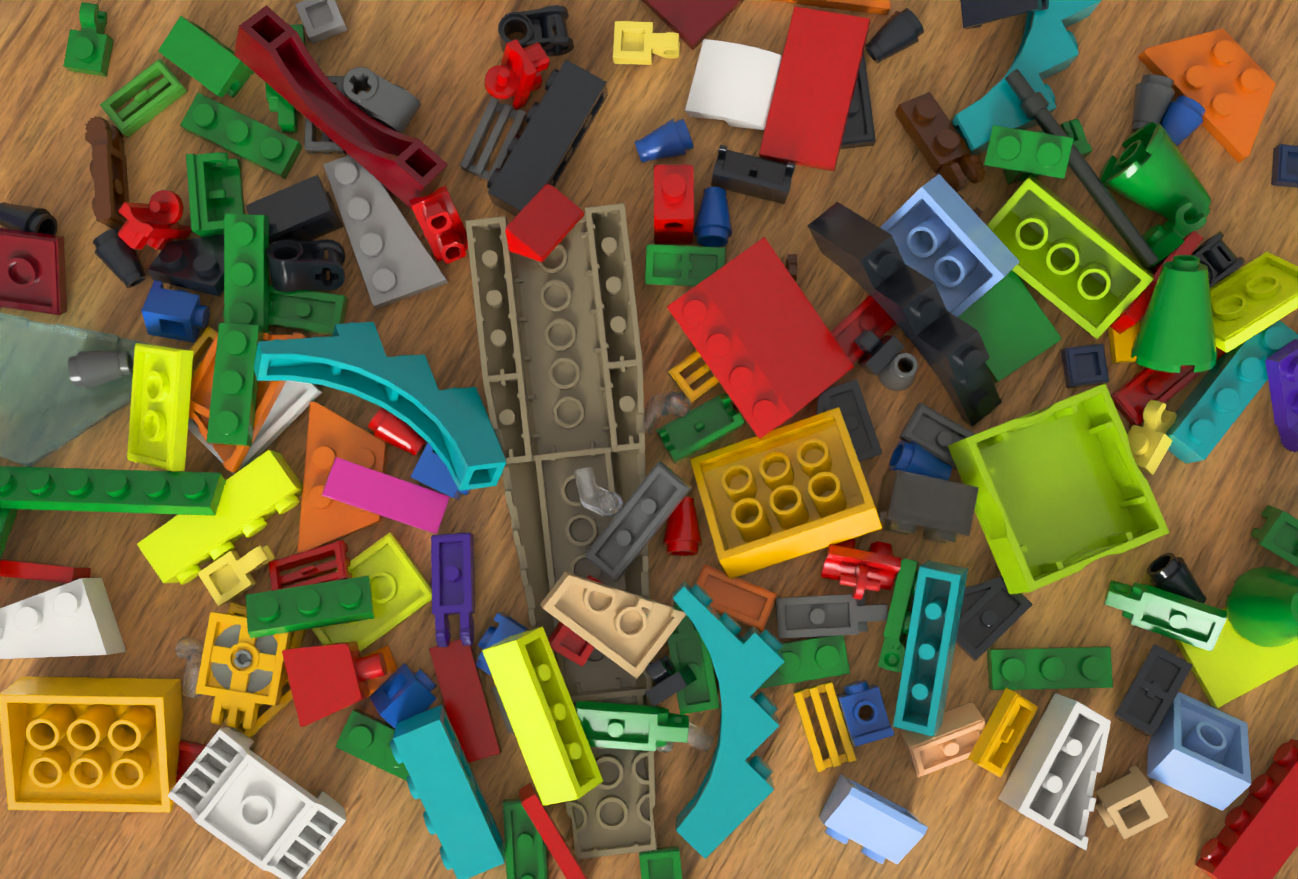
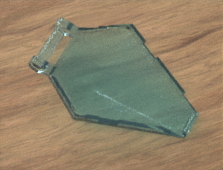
M0 313V457L31 467L131 402L133 374L88 390L84 386L75 387L68 371V359L70 356H76L78 351H129L134 364L136 343H150L124 339L118 335L61 324L51 325L30 321L28 318Z

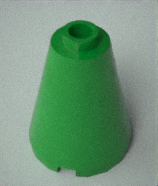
M1150 122L1129 136L1121 144L1126 149L1117 159L1111 155L1100 172L1099 179L1107 189L1167 220L1173 221L1176 205L1186 198L1191 200L1193 207L1185 212V219H1194L1201 212L1207 217L1210 213L1211 197L1165 127L1159 123Z
M1177 255L1173 257V261L1164 263L1131 348V358L1137 356V364L1153 370L1180 373L1181 365H1195L1194 373L1210 370L1216 365L1217 352L1208 267L1199 263L1200 258L1191 255Z
M1274 567L1253 568L1239 575L1233 582L1235 585L1232 588L1231 594H1228L1226 599L1227 617L1235 632L1242 638H1246L1248 641L1262 647H1279L1297 640L1298 577Z

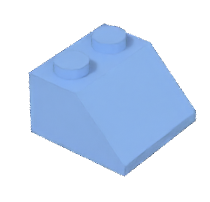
M1178 692L1154 736H1151L1149 741L1147 776L1223 811L1251 785L1247 723Z
M840 774L819 816L822 823L827 826L826 834L844 844H847L850 838L863 845L861 852L883 864L885 858L898 864L925 835L928 829L911 811Z

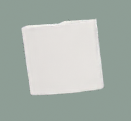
M703 39L685 111L690 117L725 120L730 127L765 130L782 56L747 45Z

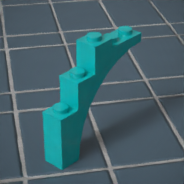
M1049 0L1048 9L1027 13L1021 44L1004 78L982 99L956 114L951 121L971 150V153L979 154L988 149L993 125L1020 130H1028L1038 125L1033 117L1029 119L1020 108L1023 103L1005 80L1016 69L1021 72L1036 93L1039 91L1049 103L1047 109L1050 113L1054 112L1057 108L1054 93L1048 84L1043 83V80L1067 69L1080 54L1077 50L1078 45L1072 32L1066 30V27L1089 17L1102 0Z
M374 322L335 324L331 337L258 341L253 368L257 381H297L319 384L359 396L386 409L406 422L424 438L447 466L459 491L497 486L507 461L477 388L454 387L439 390L425 354L387 357Z
M684 581L673 592V599L694 623L709 650L719 681L722 705L719 737L711 765L696 794L676 817V831L706 859L774 791L773 780L770 776L773 773L772 769L758 755H755L753 758L750 755L780 726L778 717L775 714L778 708L763 692H760L757 696L754 692L785 661L782 653L779 651L783 647L782 643L769 630L765 629L760 633L752 626L741 636L738 633L742 630V627L727 612L720 616L710 606L713 599L702 587L695 584L691 588Z

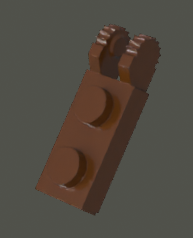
M930 92L898 105L895 116L933 171L940 174L955 192L966 188L967 180L977 184L985 179L986 171L983 163L980 162L977 154L971 153L965 141Z
M95 116L85 124V130H87L85 140L92 145L93 160L90 162V173L94 179L95 190L92 209L96 216V221L111 229L122 228L127 219L118 211L124 202H129L124 140H122V132L116 126H110L107 120L100 116Z

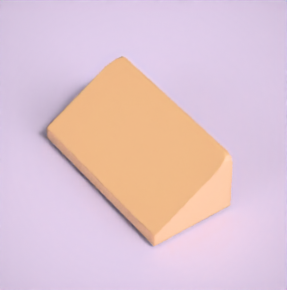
M973 703L944 712L942 725L934 737L904 729L900 730L902 740L917 777L969 757L986 725L983 716Z

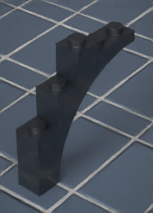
M836 202L808 225L821 253L852 277L886 311L918 349L951 397L962 420L973 427L1002 403L985 365V362L990 357L978 330L947 311L935 282L905 264L891 234L839 202Z

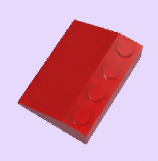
M765 237L667 305L670 313L759 439L795 415L854 367Z

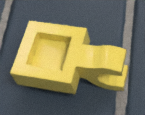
M615 21L614 64L652 65V54L670 59L679 58V33H654L653 22Z
M1150 400L1144 409L1143 427L1133 425L1127 434L1130 449L1140 471L1154 475L1172 443L1166 432L1174 424L1177 417L1175 412L1165 410V403Z
M259 545L242 558H240L237 551H230L198 572V575L218 607L224 606L256 585L257 583L251 573L268 565V562L274 561L276 557L268 545L263 548Z

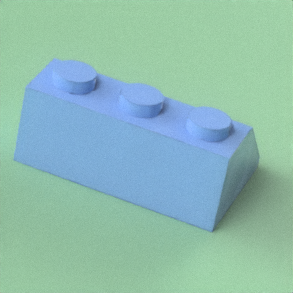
M940 174L923 185L880 227L893 236L905 264L935 282L947 311L956 317L1003 279L1020 262Z

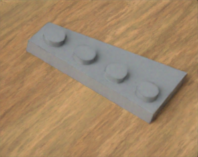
M350 155L323 164L369 296L376 309L448 283L380 181Z

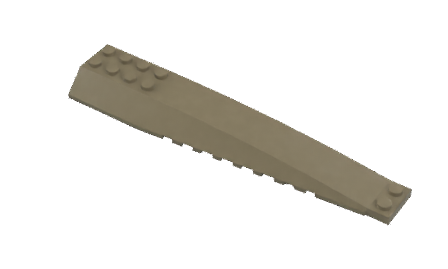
M625 203L585 207L586 214L543 262L508 250L505 229L509 223L505 216L466 220L483 384L491 424L507 461L502 472L504 492L512 523V533L518 554L528 615L532 629L543 626L548 639L560 621L544 610L540 603L564 572L584 578L591 575L608 586L650 599L648 544L616 582L611 580L585 557L588 550L646 478L643 360ZM594 648L583 667L552 650L575 709L577 701L653 706L645 693L652 688V677L647 667L636 679L596 648ZM590 747L603 782L581 798L565 802L567 815L572 819L576 859L657 850L653 808L656 805L654 751Z

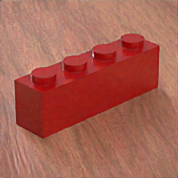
M1291 739L1276 750L1272 765L1265 774L1258 776L1249 787L1250 793L1243 803L1228 813L1225 818V826L1217 837L1210 839L1203 846L1200 852L1201 858L1195 865L1212 879H1273L1298 846V740Z

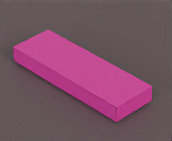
M338 457L334 458L321 496L433 534L438 532L450 496Z

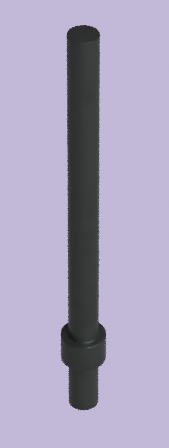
M1018 69L1010 73L1005 80L1023 103L1020 108L1029 119L1033 117L1045 134L1068 137L1047 109L1049 103L1040 91L1036 93ZM1072 144L1068 161L1069 167L1145 269L1157 262L1159 258L1076 146Z

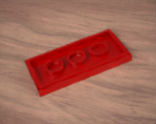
M794 6L760 147V158L785 163L789 161L796 163V165L835 172L868 36L870 18Z

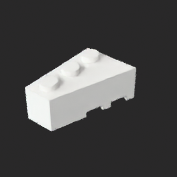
M81 578L0 608V659L110 655L126 652L102 578Z
M1055 693L998 799L1068 841L1087 850L1089 838L1085 836L1089 811L1094 812L1096 798L1092 797L1097 772L1101 773L1111 721L1078 701Z

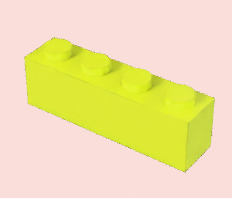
M268 450L226 480L215 516L178 514L137 543V545L163 583L180 582L181 585L186 584L199 576L200 567L211 559L216 561L228 552L235 549L233 543L245 535L249 538L262 531L268 525L265 520L276 512L284 514L294 508L300 502L298 497L302 494L303 485L281 453Z
M543 626L509 636L482 650L542 805L577 800L602 783V776Z

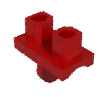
M517 39L508 42L501 65L491 67L485 75L484 86L486 91L497 99L512 97V105L515 110L525 107L530 92L541 88L543 81L540 71L547 69L550 62L541 45L537 42L522 48Z
M446 185L438 188L428 196L409 200L437 262L444 260L445 263H451L465 257L467 254L466 250L468 249L467 231Z
M157 191L151 196L149 204L124 202L118 211L127 221L117 234L132 249L142 250L147 243L156 250H162L167 242H171L172 239H187L192 230L188 226L177 223L183 215L184 206L182 199L173 191Z
M852 538L834 545L829 544L821 567V577L838 580V583L841 585L851 586L852 598L861 600L865 589L879 592V589L891 591L895 576L901 568V558L894 557L890 543L876 541L870 544L868 551L855 549V539Z

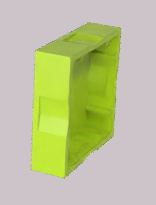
M1106 384L948 445L1009 594L1032 592L1081 571L1085 566L1101 557L1121 554L1170 533L1149 483L1133 458L1128 435Z

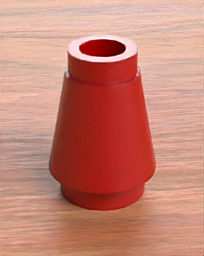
M382 407L368 425V428L375 432L374 437L407 453L409 452L414 457L427 442L406 422Z
M684 497L667 519L663 545L667 546L666 553L668 555L694 556L698 554V546L702 545L694 498Z

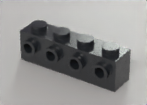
M565 60L560 70L554 69L545 85L547 92L541 103L535 102L526 117L528 125L521 136L517 134L512 139L507 149V156H509L502 169L496 168L488 181V194L492 204L514 216L546 184L553 187L556 186L608 96L606 81Z

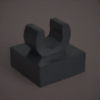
M864 330L854 340L866 353L858 364L868 374L877 375L905 347L894 335H884L879 339L870 330Z
M665 655L647 666L650 676L657 685L645 693L654 707L697 680L689 665L676 673L673 663Z

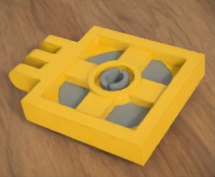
M210 612L195 693L215 696L211 716L212 724L222 725L225 712L229 710L227 726L237 728L240 723L241 714L245 712L243 729L253 730L257 721L259 704L273 706L280 704L286 672L282 651L290 649L293 632L251 638L248 634L246 616Z

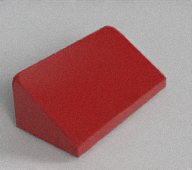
M546 184L506 226L505 233L508 250L543 262L584 216L583 210L555 187Z

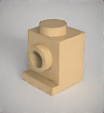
M1136 765L1129 768L1130 774L1095 791L1101 803L1095 805L1098 814L1107 828L1115 825L1124 840L1169 817L1152 785Z

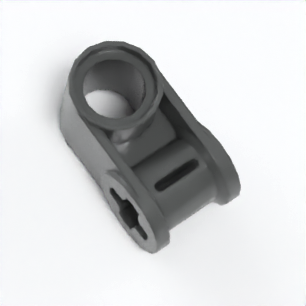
M356 67L350 70L344 77L343 88L349 97V101L372 119L403 134L421 106L420 101L410 92L388 82L367 68Z

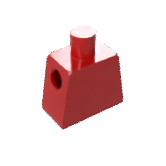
M690 164L654 165V245H692L694 226V167ZM680 223L682 226L668 227L665 224Z
M356 641L301 646L282 651L300 727L307 726L369 697L370 690L367 680L387 675L386 662L382 652L361 656Z

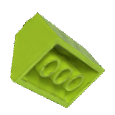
M1032 174L1025 179L987 224L989 229L1020 261L1012 271L1096 339L1154 280L1153 272L1150 269H1145L1140 261Z

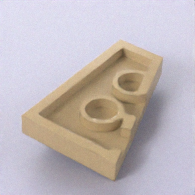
M564 572L540 603L544 610L636 679H638L686 616L681 609L568 572Z

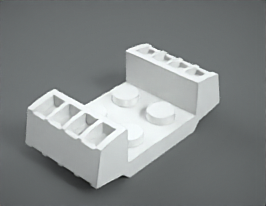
M228 726L220 728L167 796L187 811L196 823L262 870L269 871L281 879H301L345 823V808L323 791L317 798L252 752L249 748L254 741L239 730Z

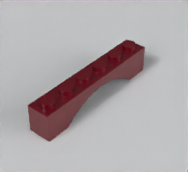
M267 5L239 25L234 55L409 208L412 209L409 200L428 196L438 188L448 164L419 138L407 136L387 128L349 101L319 68L297 31Z

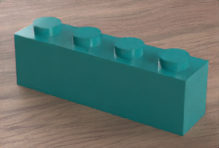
M1278 320L1216 360V365L1208 370L1175 412L1177 414L1176 420L1166 432V435L1172 440L1168 451L1185 464L1205 460L1268 380L1265 359L1294 339L1298 340V334Z
M930 560L919 567L893 727L934 737L942 725L968 568Z
M443 705L396 723L393 740L390 741L393 756L398 764L404 762L409 773V776H407L409 790L415 800L420 798L426 810L423 812L424 821L431 835L437 834L442 844L439 850L445 868L447 870L453 868L457 879H468L504 864V840Z

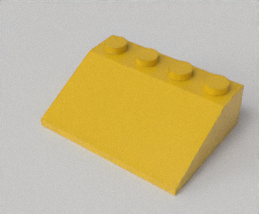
M839 407L772 430L760 439L758 436L690 459L717 557L729 579L828 547L829 544L834 545L882 529L876 507Z
M22 676L0 693V722L8 810L172 811L174 801L167 795L176 785L179 743L183 722L181 679Z

